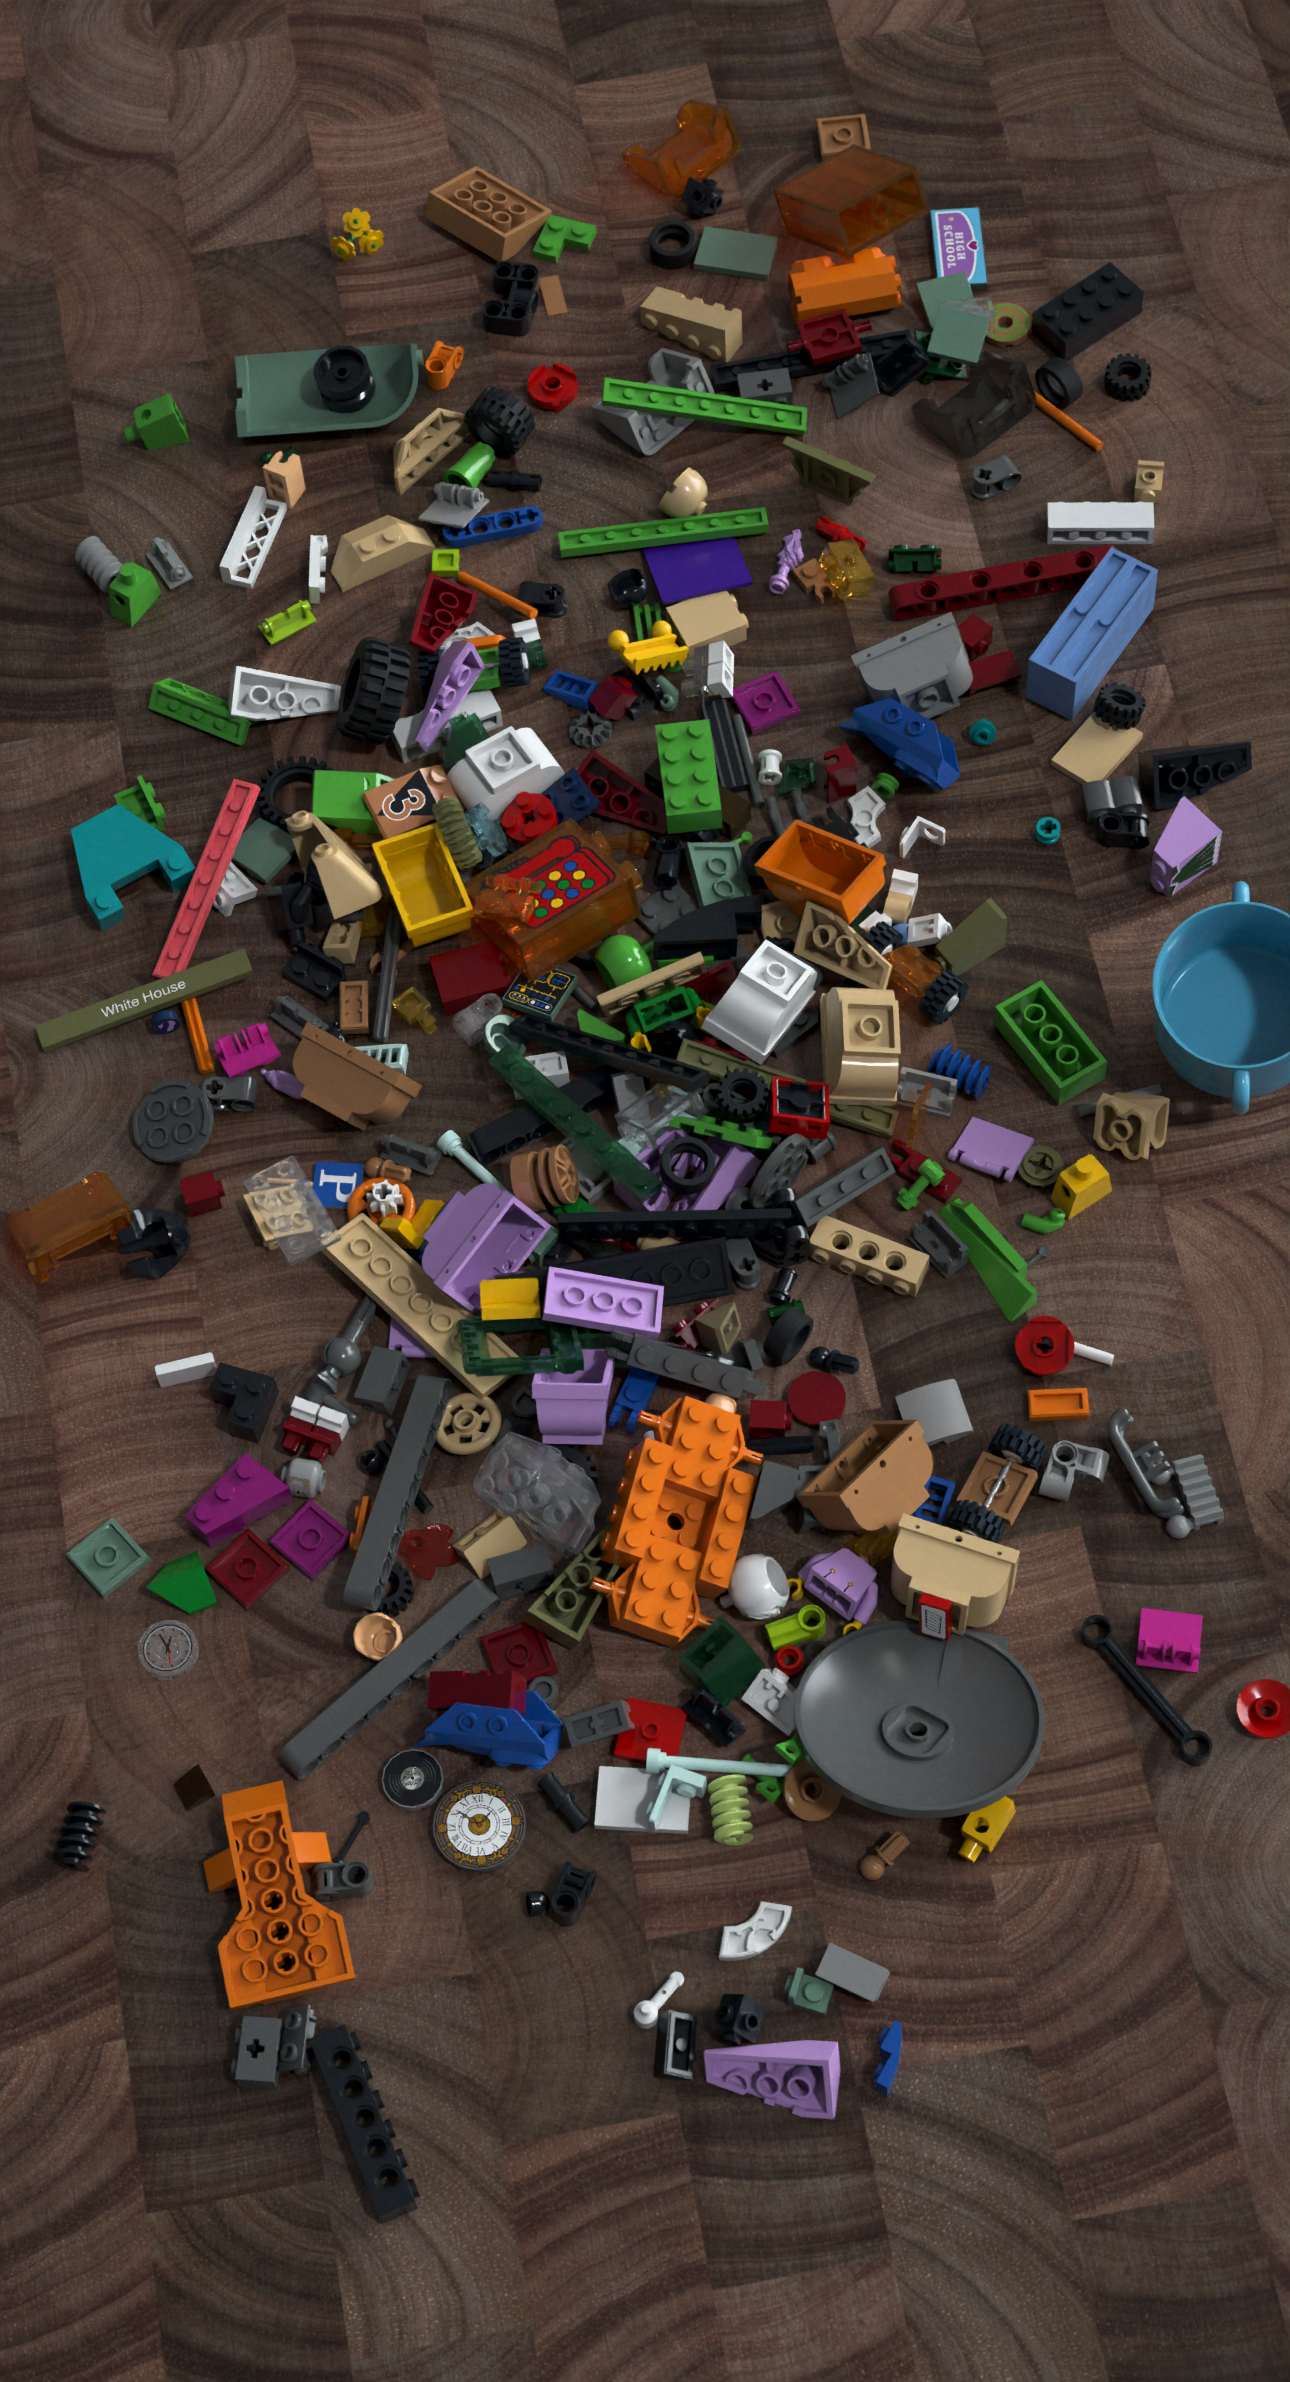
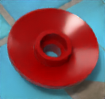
M1261 1679L1248 1684L1239 1694L1236 1704L1237 1717L1241 1725L1252 1735L1263 1739H1275L1290 1732V1689L1283 1683L1271 1679ZM1268 1709L1272 1715L1265 1717L1261 1714V1710Z

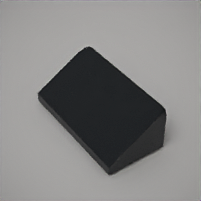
M668 2010L658 2016L654 2077L676 2080L693 2079L697 2016Z

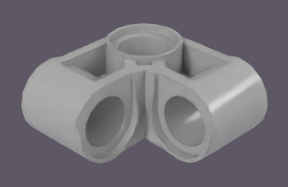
M1063 1440L1056 1443L1052 1449L1048 1466L1045 1468L1039 1495L1065 1502L1069 1499L1074 1480L1103 1484L1110 1458L1109 1454L1099 1448L1086 1447L1070 1441ZM1061 1455L1067 1456L1071 1461L1062 1462L1057 1457Z

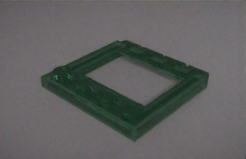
M543 1312L540 1313L541 1318L482 1320L481 1316H469L467 1319H461L457 1321L456 1327L464 1372L466 1374H476V1377L548 1372L573 1374L576 1371H583L584 1357L577 1328L575 1325L542 1320ZM545 1329L550 1355L491 1358L486 1332Z

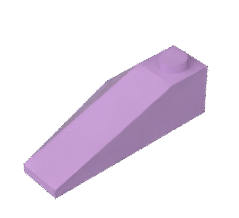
M802 2040L707 2049L704 2051L706 2081L708 2083L741 2095L749 2093L764 2099L763 2103L771 2106H774L775 2103L792 2109L793 2114L801 2117L834 2119L841 2072L838 2042Z

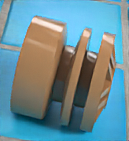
M559 1144L552 1148H543L539 1154L535 1151L517 1154L511 1159L510 1178L514 1195L533 1212L547 1210L550 1204L553 1207H560L563 1204H573L578 1200L579 1180L577 1169L569 1150L564 1145Z

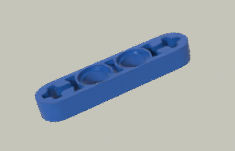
M535 506L474 517L464 528H454L445 525L443 528V538L448 547L461 548L529 534L542 528L543 516L541 510ZM533 517L534 521H529L528 518ZM517 519H520L521 524L517 525ZM503 521L513 523L509 528H501L499 526ZM478 526L487 528V531L479 534L473 530ZM453 533H457L458 536H457V537H453L452 534H453Z

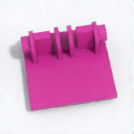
M257 1022L246 1027L250 1039L247 1038L244 1030L241 1029L244 1042L240 1043L236 1032L232 1034L236 1045H234L230 1034L217 1039V1043L213 1044L216 1056L229 1078L243 1075L249 1069L258 1065H267L273 1062L275 1058L281 1056L268 1034L269 1031L265 1023L259 1024Z
M1141 1608L1136 1665L1198 1673L1203 1615Z

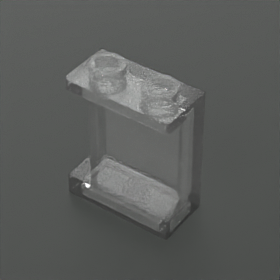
M658 1083L614 1116L619 1124L617 1129L625 1140H631L640 1147L644 1146L655 1151L658 1148L653 1137L656 1131L682 1112L699 1119L707 1113V1110L697 1091L685 1092L681 1088Z

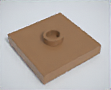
M865 114L816 119L822 162L871 157Z

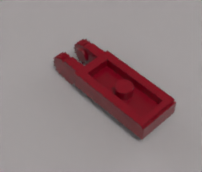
M895 1139L891 1143V1147L895 1152L906 1158L905 1162L902 1163L895 1155L889 1152L886 1153L898 1176L914 1184L921 1176L917 1171L918 1168L930 1158L915 1149L912 1150L905 1142ZM941 1166L943 1168L942 1171L946 1174L944 1179L935 1187L929 1184L923 1191L940 1202L946 1203L962 1183V1178Z

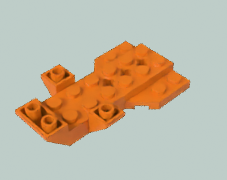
M283 1780L222 1794L224 1820L230 1848L205 1860L203 1863L209 1892L213 1893L238 1886L242 1909L236 1917L235 1923L218 1945L231 2011L260 2003L267 2005L324 1991L326 1987L356 1980L342 1916L307 1895L301 1870L312 1869L315 1865L321 1863H332L326 1833L293 1832ZM272 1897H277L279 1901L283 1900V1903L279 1904L276 1910H273L271 1907L267 1908V1905L272 1903ZM283 1927L285 1931L289 1930V1934L285 1935L284 1940L279 1941L277 1937L273 1938V1935L278 1934V1928ZM285 1958H290L291 1962L296 1961L291 1966L290 1971H285L284 1968L279 1969V1966L284 1964Z

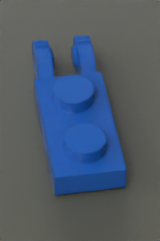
M632 1366L615 1402L616 1405L611 1413L608 1425L616 1427L625 1410L631 1413L630 1418L627 1420L625 1431L632 1434L638 1424L637 1418L640 1410L646 1412L662 1375Z

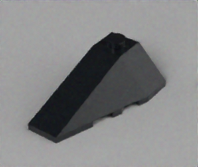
M1251 742L1172 747L1138 752L1139 779L1152 809L1177 807L1180 799L1184 796L1189 800L1197 795H1203L1209 791L1208 789L1222 782L1226 783L1251 770Z

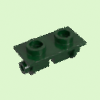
M932 544L921 545L920 548H909L908 545H895L894 549H889L888 558H894L888 560V570H894V573L912 572V563H917V572H936V570H941V559H936V557H941L942 548H936Z

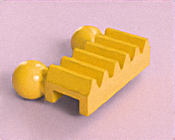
M657 621L652 625L651 635L653 638L629 643V638L624 631L615 630L609 634L607 640L612 650L621 651L620 656L636 675L640 673L641 669L645 673L648 672L650 667L655 671L658 666L664 669L667 664L671 667L676 662L682 665L689 651L687 646L679 647L675 643L677 636L672 634V628L666 621Z

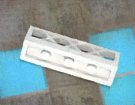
M255 485L219 565L222 580L225 583L253 588L287 511V503L267 499L264 487ZM266 508L278 510L275 516L268 519L264 516ZM266 527L269 531L268 535L257 539L255 536L256 531ZM257 547L260 551L259 555L248 559L246 556L247 551ZM249 568L251 571L248 579L236 576L238 571Z

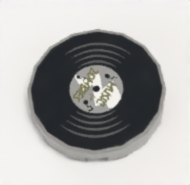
M410 1749L398 1753L389 1760L383 1771L382 1784L384 1793L393 1805L401 1810L414 1812L436 1802L443 1790L444 1777L441 1765L434 1756L423 1750Z

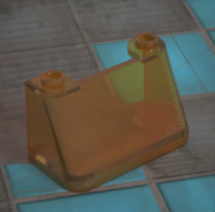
M690 99L681 106L677 113V123L680 130L648 155L640 145L628 147L621 153L625 165L668 198L680 200L689 177L702 180L703 177L709 178L739 153L741 147L740 138L727 107Z
M93 1172L86 1179L23 1210L12 1212L5 1222V1228L37 1286L49 1280L47 1271L52 1265L54 1269L59 1267L58 1259L106 1235H109L111 1240L116 1239L117 1231L125 1228L131 1222V1210L107 1173Z

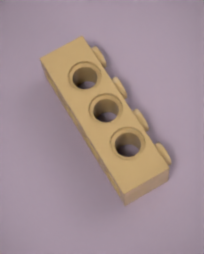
M827 1215L819 1220L810 1238L809 1256L815 1261L837 1266L847 1274L855 1273L865 1277L870 1283L886 1285L901 1295L909 1294L916 1297L929 1269L928 1254ZM838 1245H844L847 1248L843 1250H838L835 1247ZM869 1255L872 1256L873 1259L864 1260L861 1257ZM898 1266L901 1269L893 1271L888 1269V1267Z

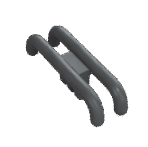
M1126 1408L1116 1410L1107 1422V1433L1143 1499L1154 1514L1161 1518L1169 1519L1175 1515H1182L1184 1513V1506L1180 1504L1178 1498L1172 1497L1165 1501L1159 1500L1149 1483L1150 1480L1171 1468L1168 1461L1156 1465L1165 1458L1162 1451L1150 1455L1159 1449L1160 1446L1157 1441H1153L1132 1453L1123 1435L1125 1429L1133 1424L1134 1419L1129 1415V1411Z

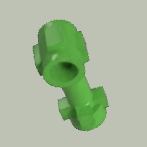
M927 1159L917 1170L921 1174L918 1180L908 1190L902 1188L898 1192L900 1195L896 1200L907 1210H910L912 1207L915 1208L920 1203L917 1200L919 1194L929 1184L935 1187L944 1179L946 1174L942 1171L943 1168L936 1161L932 1162L930 1159Z

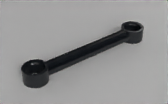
M1102 1615L1089 1616L1082 1625L1081 1638L1083 1643L1090 1649L1100 1650L1176 1738L1181 1744L1180 1755L1184 1762L1191 1766L1205 1764L1209 1760L1212 1751L1210 1737L1202 1731L1190 1728L1112 1637L1113 1626L1110 1620ZM1098 1624L1106 1628L1108 1635L1103 1640H1093L1087 1635L1086 1629L1091 1625ZM1190 1740H1199L1206 1745L1207 1752L1201 1757L1191 1756L1187 1753L1185 1744Z

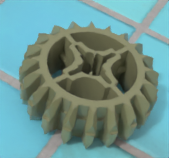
M454 796L445 797L433 804L432 811L457 868L461 870L469 869L481 862V851L458 799Z

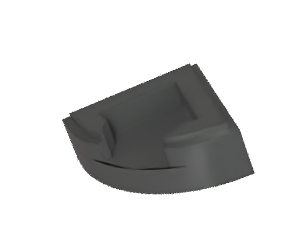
M505 1418L495 1444L500 1449L517 1444L528 1434L533 1423L523 1418Z

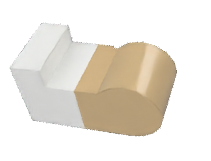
M894 869L883 911L892 919V923L904 924L907 922L918 890V874Z

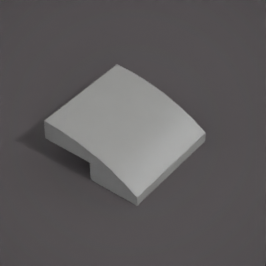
M955 1379L925 1385L895 1397L902 1419L917 1420L923 1428L924 1433L922 1436L928 1447L941 1441L948 1444L974 1432Z

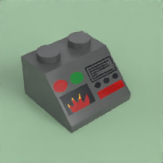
M764 1461L757 1473L758 1478L744 1529L749 1530L784 1511L790 1502H795L796 1495L800 1492L803 1480L798 1479L800 1470Z

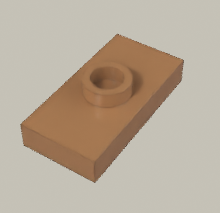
M367 980L340 982V1031L344 1035L369 1033V991Z

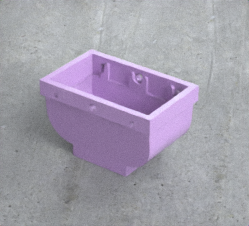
M480 1184L471 1189L465 1196L457 1191L423 1236L429 1242L422 1256L423 1270L435 1280L433 1283L481 1318L480 1281L494 1280V1275L517 1272L551 1228V1225L508 1191H501L493 1184Z
M542 1348L532 1382V1399H536L538 1424L543 1436V1444H603L609 1392L616 1364V1358L605 1354V1349Z

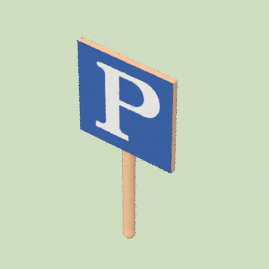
M316 1161L313 1182L261 1179L260 1183L266 1185L313 1187L311 1207L347 1209L350 1195L362 1183L364 1164Z

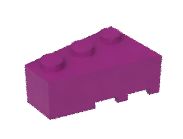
M245 1453L196 1503L184 1518L189 1531L212 1548L244 1530V1526L257 1519L262 1520L269 1516V1512L282 1505L287 1506L291 1504L293 1499L287 1485Z

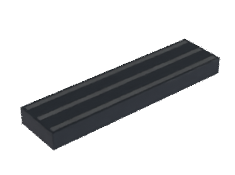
M721 698L700 702L703 720H710L719 784L733 793L749 790L727 699Z

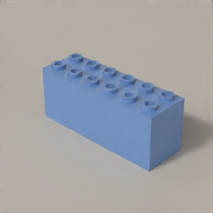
M1111 547L1029 658L1026 698L1073 721L1153 610L1158 569Z

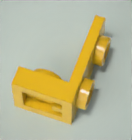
M426 1199L411 1223L401 1217L398 1219L384 1218L379 1227L401 1248L418 1250L425 1241L423 1238L424 1234L434 1223L438 1212L442 1210L445 1203L442 1200Z

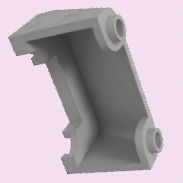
M661 348L650 358L648 371L651 380L646 384L714 394L701 359ZM602 398L590 406L598 422L636 451L645 455L656 453L695 421V419L601 406Z

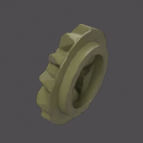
M1037 1145L1030 1148L1017 1171H1019L1022 1181L1025 1180L1031 1187L1036 1185L1044 1189L1046 1185H1055L1058 1175L1063 1171L1064 1164L1056 1150L1048 1146ZM1045 1160L1046 1170L1036 1174L1035 1166H1039Z

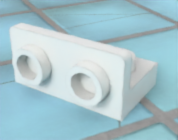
M230 862L213 905L225 917L231 916L234 905L255 898L258 889Z
M777 1668L773 1670L762 1669L741 1699L786 1735L792 1736L795 1733L794 1709L797 1689L787 1682L790 1678Z

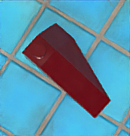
M591 749L577 769V772L593 795L597 796L602 803L599 806V810L593 813L665 835L668 830L664 800Z

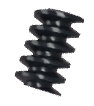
M71 1802L67 1805L69 1814H66L63 1818L65 1826H62L59 1831L62 1837L56 1841V1846L59 1849L53 1851L52 1857L56 1862L68 1869L88 1872L89 1867L82 1864V1861H91L93 1856L85 1851L86 1849L96 1848V1844L90 1841L89 1838L100 1836V1832L93 1829V1825L102 1826L104 1823L96 1815L106 1814L107 1812L104 1808L94 1803Z

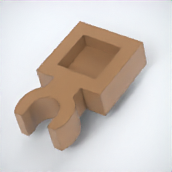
M815 558L793 569L794 579L807 594L814 590L815 599L818 603H824L822 593L826 592L832 598L835 597V587L829 583V575Z

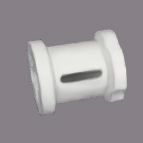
M766 749L758 754V762L761 764V771L758 775L760 783L776 785L781 782L782 773L779 771V763L782 761V754L779 751Z

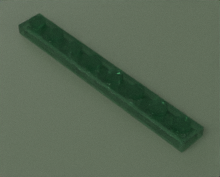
M510 1044L506 1045L488 1060L489 1067L641 1205L663 1187L662 1181Z

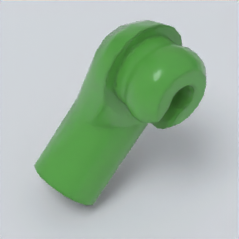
M1053 1208L1048 1216L1040 1218L1026 1212L1021 1226L1047 1234L1064 1225L1065 1213L1060 1208Z

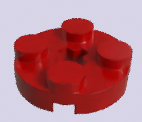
M553 363V367L546 368L545 365L539 366L528 377V397L535 405L541 408L550 409L552 412H560L577 397L579 388L576 374L570 367L564 364ZM555 384H558L557 388L555 389L548 388V385L553 386Z
M521 792L505 809L501 823L513 842L521 846H532V842L547 840L555 831L558 820L556 810L546 796L537 793ZM533 815L535 818L534 822L529 821L525 824V819Z
M1039 1316L1028 1321L1029 1323L1025 1324L1017 1333L1015 1340L1016 1354L1023 1367L1039 1376H1051L1065 1370L1075 1352L1074 1338L1068 1327L1057 1318L1051 1316ZM1044 1338L1048 1339L1049 1344H1053V1349H1049L1047 1354H1042L1041 1349L1036 1347L1037 1344L1042 1343Z

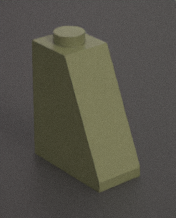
M991 898L980 905L936 945L934 963L941 973L950 970L959 976L1005 947L1007 916Z

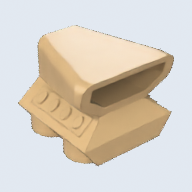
M1116 1092L1112 1096L1102 1093L1096 1105L1093 1139L1104 1150L1121 1149L1122 1153L1131 1160H1137L1140 1157L1148 1159L1150 1147L1158 1149L1165 1143L1170 1099L1158 1095Z

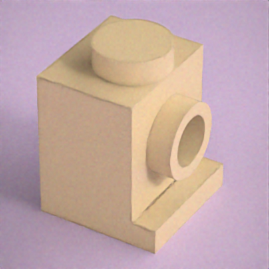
M1138 460L1134 501L1160 503L1164 462Z

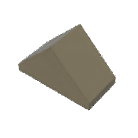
M729 1302L694 1319L702 1346L722 1355L728 1354L742 1329L735 1302Z

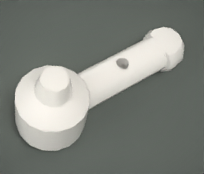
M678 1971L672 1972L669 1975V1979L650 2001H642L636 2005L634 2020L639 2027L648 2029L656 2024L658 2010L673 1992L682 1986L684 1982L682 1973Z

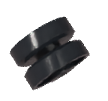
M337 346L328 349L315 363L313 374L324 403L331 410L339 413H352L370 403L375 395L376 383L366 355L359 349L352 346Z

